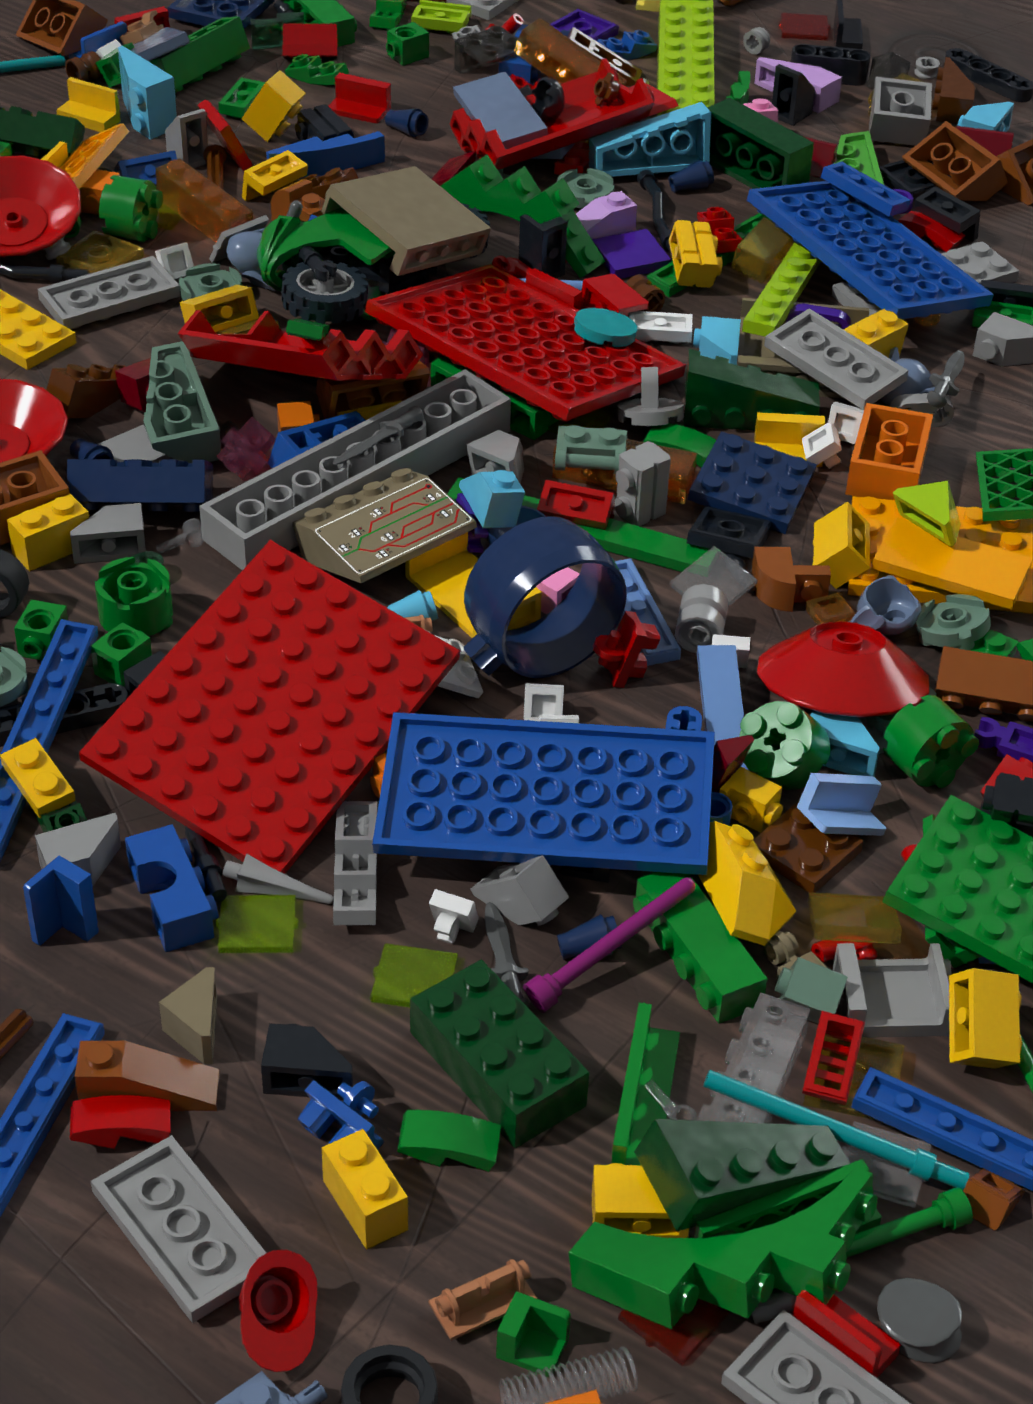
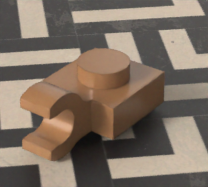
M157 11L145 13L142 16V20L127 26L129 31L120 36L122 44L125 45L131 42L135 44L144 41L163 29V24L156 26L155 21H153V17L158 14Z

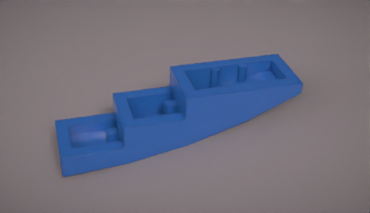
M379 131L357 138L345 134L325 141L316 136L267 151L266 157L268 160L289 150L308 165L307 175L301 178H306L312 174L322 176L338 167L341 170L353 167L355 170L385 162V136Z

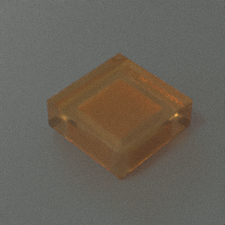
M839 592L807 600L806 611L816 625L826 622H850L856 614Z

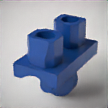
M314 1080L305 1089L311 1100L297 1120L313 1136L320 1139L335 1121L341 1126V1129L328 1144L364 1129L377 1150L382 1146L384 1140L374 1133L375 1127L361 1116L364 1113L372 1119L379 1111V1107L372 1103L375 1089L369 1083L361 1081L353 1087L345 1082L342 1083L337 1089V1094L344 1098L343 1102Z

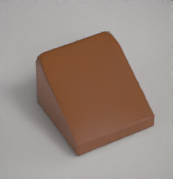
M986 1169L980 1170L969 1178L963 1190L970 1202L973 1218L992 1230H997L1002 1226L1025 1192L1023 1188Z

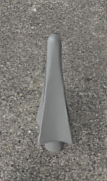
M246 854L243 864L227 860L223 869V876L238 880L235 892L285 896L325 904H332L334 902V897L331 894L297 881L249 854Z

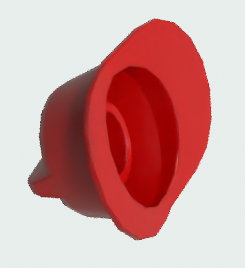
M287 1249L272 1250L260 1256L250 1267L239 1295L242 1343L249 1357L261 1368L272 1372L290 1371L302 1364L312 1349L315 1336L318 1295L317 1278L312 1266L298 1253Z

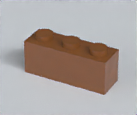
M943 646L935 686L936 696L953 709L970 706L979 708V711L984 714L1001 715L1002 712L1017 714L1019 719L1033 722V661Z

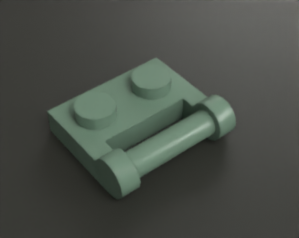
M577 425L558 426L555 470L565 471V467L614 470V474H616L619 470V454L626 451L627 430L585 428Z

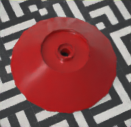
M24 155L0 156V257L24 256L51 247L72 230L81 213L80 190L67 172L49 161Z
M0 379V463L40 450L46 456L63 440L68 424V417L62 402L43 387L21 380Z
M838 621L816 625L774 644L758 658L757 675L769 691L795 705L824 714L850 717L893 715L909 703L917 706L923 700L921 697L929 694V676L919 664L882 633L858 623Z

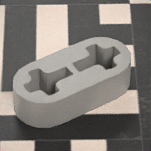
M928 393L899 395L892 400L889 406L900 409L911 408L907 410L933 414L931 427L944 426L954 417V408L947 395L945 397L947 400L946 405L939 410L928 402Z

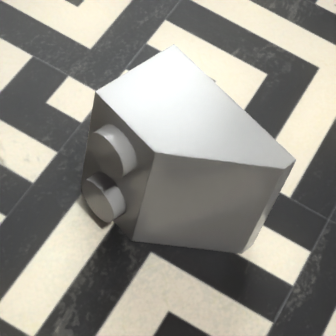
M876 77L869 120L871 139L878 142L916 146L926 138L931 122L932 83Z

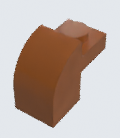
M302 179L276 191L272 196V221L277 219L278 215L286 216L290 204L295 200L300 201L303 205L299 216L300 221H308L310 214L318 217L324 214L321 210L325 199L313 193V184L310 180Z
M754 547L751 578L756 587L754 593L761 602L774 609L793 612L794 602L827 603L831 579L830 566L793 565L790 547Z

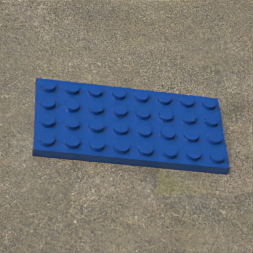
M827 181L749 189L747 201L756 207L759 213L767 216L775 223L776 227L783 229L795 242L809 250L813 257L820 259L832 272L845 279L850 287L857 289L866 296L870 303L877 305L880 309L894 312L902 320L913 317H927L939 313L948 314L952 313V311L965 309L974 310L975 308L990 306L994 296L993 293L893 217H885L878 214L875 208L855 201L852 195L832 188L831 184Z
M393 712L372 842L373 853L523 863L535 857L544 856L549 865L707 875L715 732Z

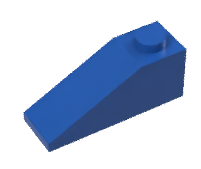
M357 411L278 432L268 465L274 468L364 422L365 419Z

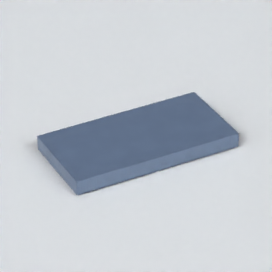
M166 27L144 41L133 44L135 48L131 51L145 60L151 61L189 44L190 40L186 32Z
M506 71L453 87L454 96L465 109L470 119L473 121L480 118L486 132L496 129L505 149L548 135L547 126Z

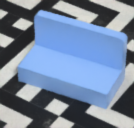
M810 774L797 808L820 832L825 834L883 836L886 827L870 812L882 786L874 776Z

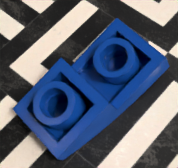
M635 30V32L624 31L622 40L612 37L608 38V40L597 39L598 43L625 60L643 57L656 51L658 47L650 37V34L643 30Z

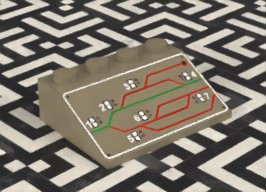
M409 468L396 470L391 473L390 478L383 481L370 482L363 486L362 491L353 495L339 496L334 499L333 504L325 508L311 509L304 514L305 517L292 522L300 554L304 560L316 567L359 583L374 578L477 528L476 521L427 475L414 472Z

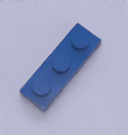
M838 162L823 167L821 178L829 182L832 188L845 191L852 195L855 201L875 208L878 214L892 217L908 210L910 199L846 163Z

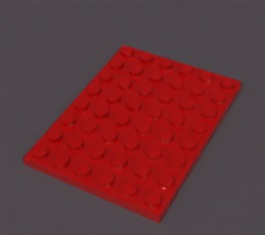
M491 264L369 299L365 308V313L375 317L380 324L391 326L397 330H409L412 337L425 344L428 350L439 352L449 357L450 361L454 364L463 365L475 371L478 377L489 379L499 384L504 391L523 397L528 404L541 407L552 413L554 418L562 421H569L575 417L641 393V367H658V386L683 377L686 364L637 339L632 344L624 347H614L612 342L604 341V345H598L583 339L575 332V325L573 326L576 312L580 311L579 309Z
M269 540L80 750V761L240 861L244 862L246 854H249L271 868L286 874L374 765V759L382 755L388 748L393 712L416 713L459 660L460 650L281 545Z

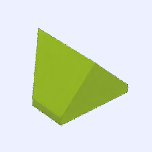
M948 481L897 488L893 492L901 516L951 547L956 543L961 523Z

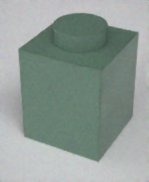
M798 957L790 969L783 967L774 990L781 994L777 1008L818 1024L821 1011L836 1013L848 976Z

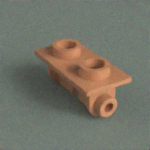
M514 1259L506 1262L505 1266L452 1290L448 1288L442 1290L441 1295L428 1300V1303L452 1341L504 1317L516 1291L536 1299L537 1297L526 1281L531 1277L526 1262L524 1260L516 1262Z

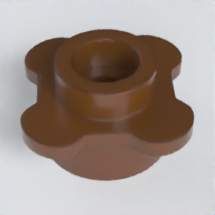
M607 73L606 77L599 79L594 86V94L597 96L595 104L601 106L603 101L612 103L618 95L619 83L613 80L614 75L612 73Z

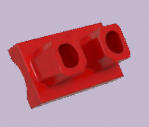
M625 611L617 631L612 630L609 635L596 637L593 650L599 656L598 663L608 669L613 675V687L624 688L628 678H643L647 670V659L644 653H640L641 649H656L661 638L655 625L641 623L636 612Z

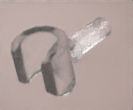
M195 518L187 520L182 526V534L156 546L159 554L186 543L191 547L202 545L204 541L202 540L200 521Z
M652 1079L644 1086L660 1104L663 1111L669 1116V1119L697 1120L696 1112L692 1107L687 1105L677 1106Z

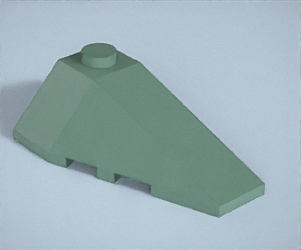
M183 341L152 347L149 388L146 395L147 405L146 412H144V427L152 449L175 460L188 461V463H192V460L211 462L222 459L220 429L188 348Z

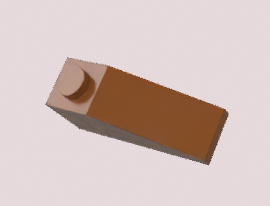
M80 1041L75 1071L78 1100L99 1096L137 1095L170 1100V1111H217L219 1069L128 1041Z

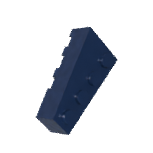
M67 459V486L69 487L70 494L86 510H98V504L123 505L141 503V505H147V511L168 512L169 505H182V512H200L199 506L213 499V464L206 460H192V463H188V461L162 459L159 463H153L151 460L129 459L124 460V462H117V460Z

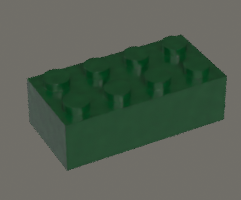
M727 98L707 107L711 111L709 160L711 166L752 189L809 183L814 142L732 98Z
M482 959L410 998V1033L488 1120L501 1125L500 1133L515 1149L587 1106L589 1071Z

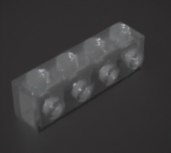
M760 992L754 1008L746 1007L739 1026V1032L742 1033L740 1040L733 1038L730 1042L725 1058V1064L728 1065L726 1072L718 1071V1073L781 1098L805 1041L811 1009ZM711 1090L710 1096L714 1098L711 1106L703 1104L697 1120L771 1123L774 1115Z

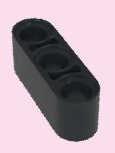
M798 44L792 48L791 62L826 69L841 76V84L860 86L868 81L871 55L865 50Z

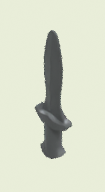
M959 350L951 355L941 375L932 373L929 377L935 387L934 391H930L927 394V400L931 406L936 408L944 407L947 403L946 395L956 396L960 390L954 385V380L960 374L964 365L965 357L962 351Z
M413 406L409 408L408 412L393 421L380 422V430L376 434L343 452L332 462L333 465L341 464L364 453L387 437L404 436L406 428L418 421L424 420L423 410L419 406Z
M488 902L485 906V928L494 951L496 963L495 968H491V970L528 1007L529 1000L523 997L519 981L527 978L529 969L516 965L512 957L509 934L503 917L493 903Z

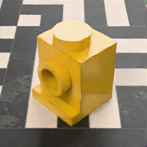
M740 767L720 788L719 793L727 796L732 802L731 818L760 833L776 821L783 811V806L780 804L782 787L743 767Z

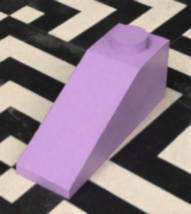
M763 57L757 59L754 84L773 92L776 65L781 64L801 72L815 88L813 111L820 113L839 102L841 76L817 66Z
M622 191L611 192L606 196L598 197L576 213L591 239L636 230L637 205Z

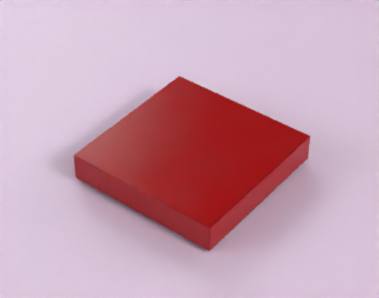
M205 99L199 103L198 107L206 111V120L222 147L243 172L251 168L253 164L230 125L209 100Z

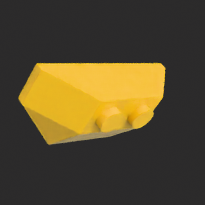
M716 821L710 822L707 875L698 876L729 934L765 946L794 916L796 909L767 859L754 842L753 835L746 828L737 824L729 826Z

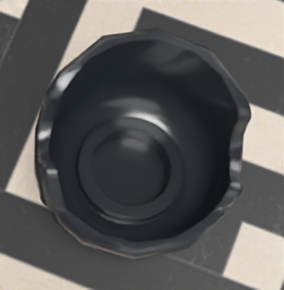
M543 77L538 80L536 88L531 90V93L536 97L535 103L531 106L543 122H549L561 116L564 110L565 96L564 90L557 80L552 77Z

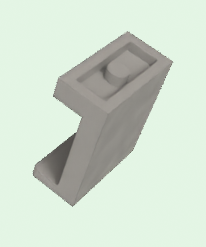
M837 943L832 970L848 976L838 1004L840 1015L865 1022L862 1038L949 1035V975H951V964L949 959H943L940 943H931L928 956L924 959L857 960L854 943Z

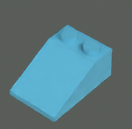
M118 47L122 96L133 129L150 140L165 134V129L177 117L174 77L126 47Z

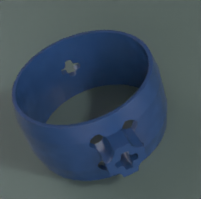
M548 516L523 522L496 539L480 556L469 575L465 587L464 604L466 613L477 635L463 648L469 657L488 676L502 664H505L516 673L530 678H545L564 673L578 666L595 653L593 644L596 637L609 635L617 627L626 604L627 589L625 580L617 564L591 534L570 520ZM583 564L574 586L552 611L529 625L507 630L511 618L520 603L538 584L562 569Z

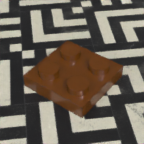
M798 801L753 840L774 871L814 895L862 852L863 840L850 834H825L820 832L797 808Z

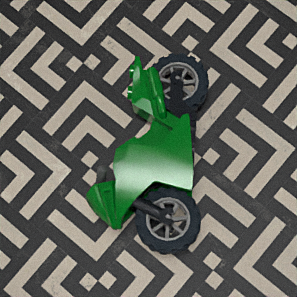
M298 200L290 204L286 216L278 215L277 219L270 222L263 230L257 248V260L263 282L270 288L282 292L281 301L284 309L290 310V314L295 317L300 316L302 320H314L321 324H325V322L338 324L342 320L348 322L354 320V316H361L366 320L376 319L365 313L367 300L428 283L429 274L437 276V266L397 276L389 269L395 251L341 207L310 221L300 222L299 216L303 205ZM461 203L490 227V221L485 213L481 214V210L475 207L469 208V205ZM488 236V238H487V241H486V243H485V246H484V248H483L482 253H484V252H485V248L488 247L489 236ZM279 265H282L283 270H280L277 267ZM366 279L379 281V286H368Z

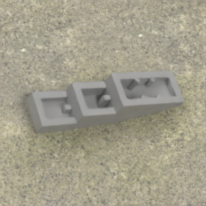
M344 801L337 809L333 925H376L377 853H373L372 842L377 817V801Z

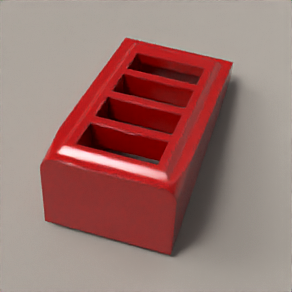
M821 1011L802 1094L843 1105L847 1104L864 1030V1021ZM828 1036L850 1042V1047L825 1041L824 1038ZM821 1050L845 1055L847 1060L822 1055ZM818 1063L842 1069L844 1074L841 1075L818 1069ZM815 1077L841 1084L840 1090L814 1084Z

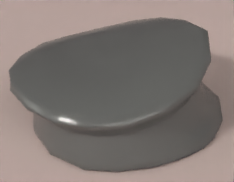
M907 1277L894 1280L884 1286L878 1296L877 1312L882 1331L901 1344L899 1353L910 1359L925 1363H938L952 1357L960 1348L962 1339L960 1326L963 1313L959 1301L949 1291L922 1279Z

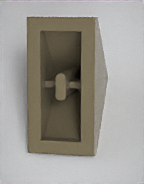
M206 967L159 1002L162 1031L203 1064H213L217 986L215 967Z

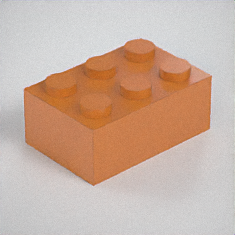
M866 403L850 461L845 494L857 497L870 496L877 499L895 500L893 492L897 488L919 485L933 414Z

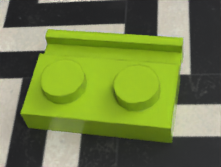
M420 0L419 5H417L411 16V22H415L427 31L433 29L443 30L452 34L467 26L469 17H471V6Z

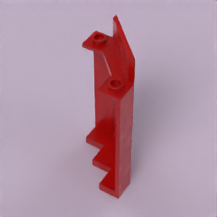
M607 58L601 60L597 72L561 84L565 96L564 110L556 120L544 122L548 128V135L505 149L496 129L486 132L480 118L472 121L467 116L464 108L453 111L450 127L460 148L464 152H476V160L488 154L497 170L679 105L676 99L645 83L642 78L637 79L636 84L631 87H626L619 83L618 95L612 103L603 101L601 106L596 105L595 99L597 96L594 94V86L599 79L605 78L607 73H612L614 75L613 80L619 83L617 71L614 67L610 66ZM534 94L525 96L530 105L535 103L536 97Z
M196 310L178 332L191 357L337 381L348 379H406L423 356L409 330L398 329L387 345H384L376 330L365 329L357 341L347 340L341 330L331 329L324 339L317 341L287 335L285 330L280 329L269 311L262 313L247 334H216L201 310Z

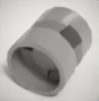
M699 584L688 588L682 595L675 638L683 649L691 653H697L698 645H712L713 634L723 635L729 602L727 596L720 589L712 585Z

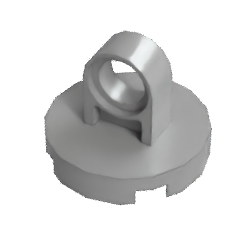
M641 367V398L620 402L617 405L618 421L623 423L626 421V417L632 418V425L637 426L667 425L668 418L674 416L675 421H681L684 418V404L674 399L659 398L658 367Z

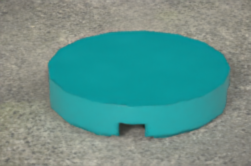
M602 308L581 309L576 312L573 326L575 325V332L583 339L598 345H604V341L612 342L614 347H624L632 344L635 341L638 328L636 323L627 316Z

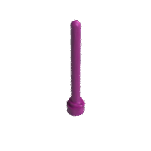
M688 877L681 879L554 974L546 973L544 976L536 975L523 985L529 1000L541 1013L548 1011L558 1003V997L562 995L561 989L695 890L694 880Z

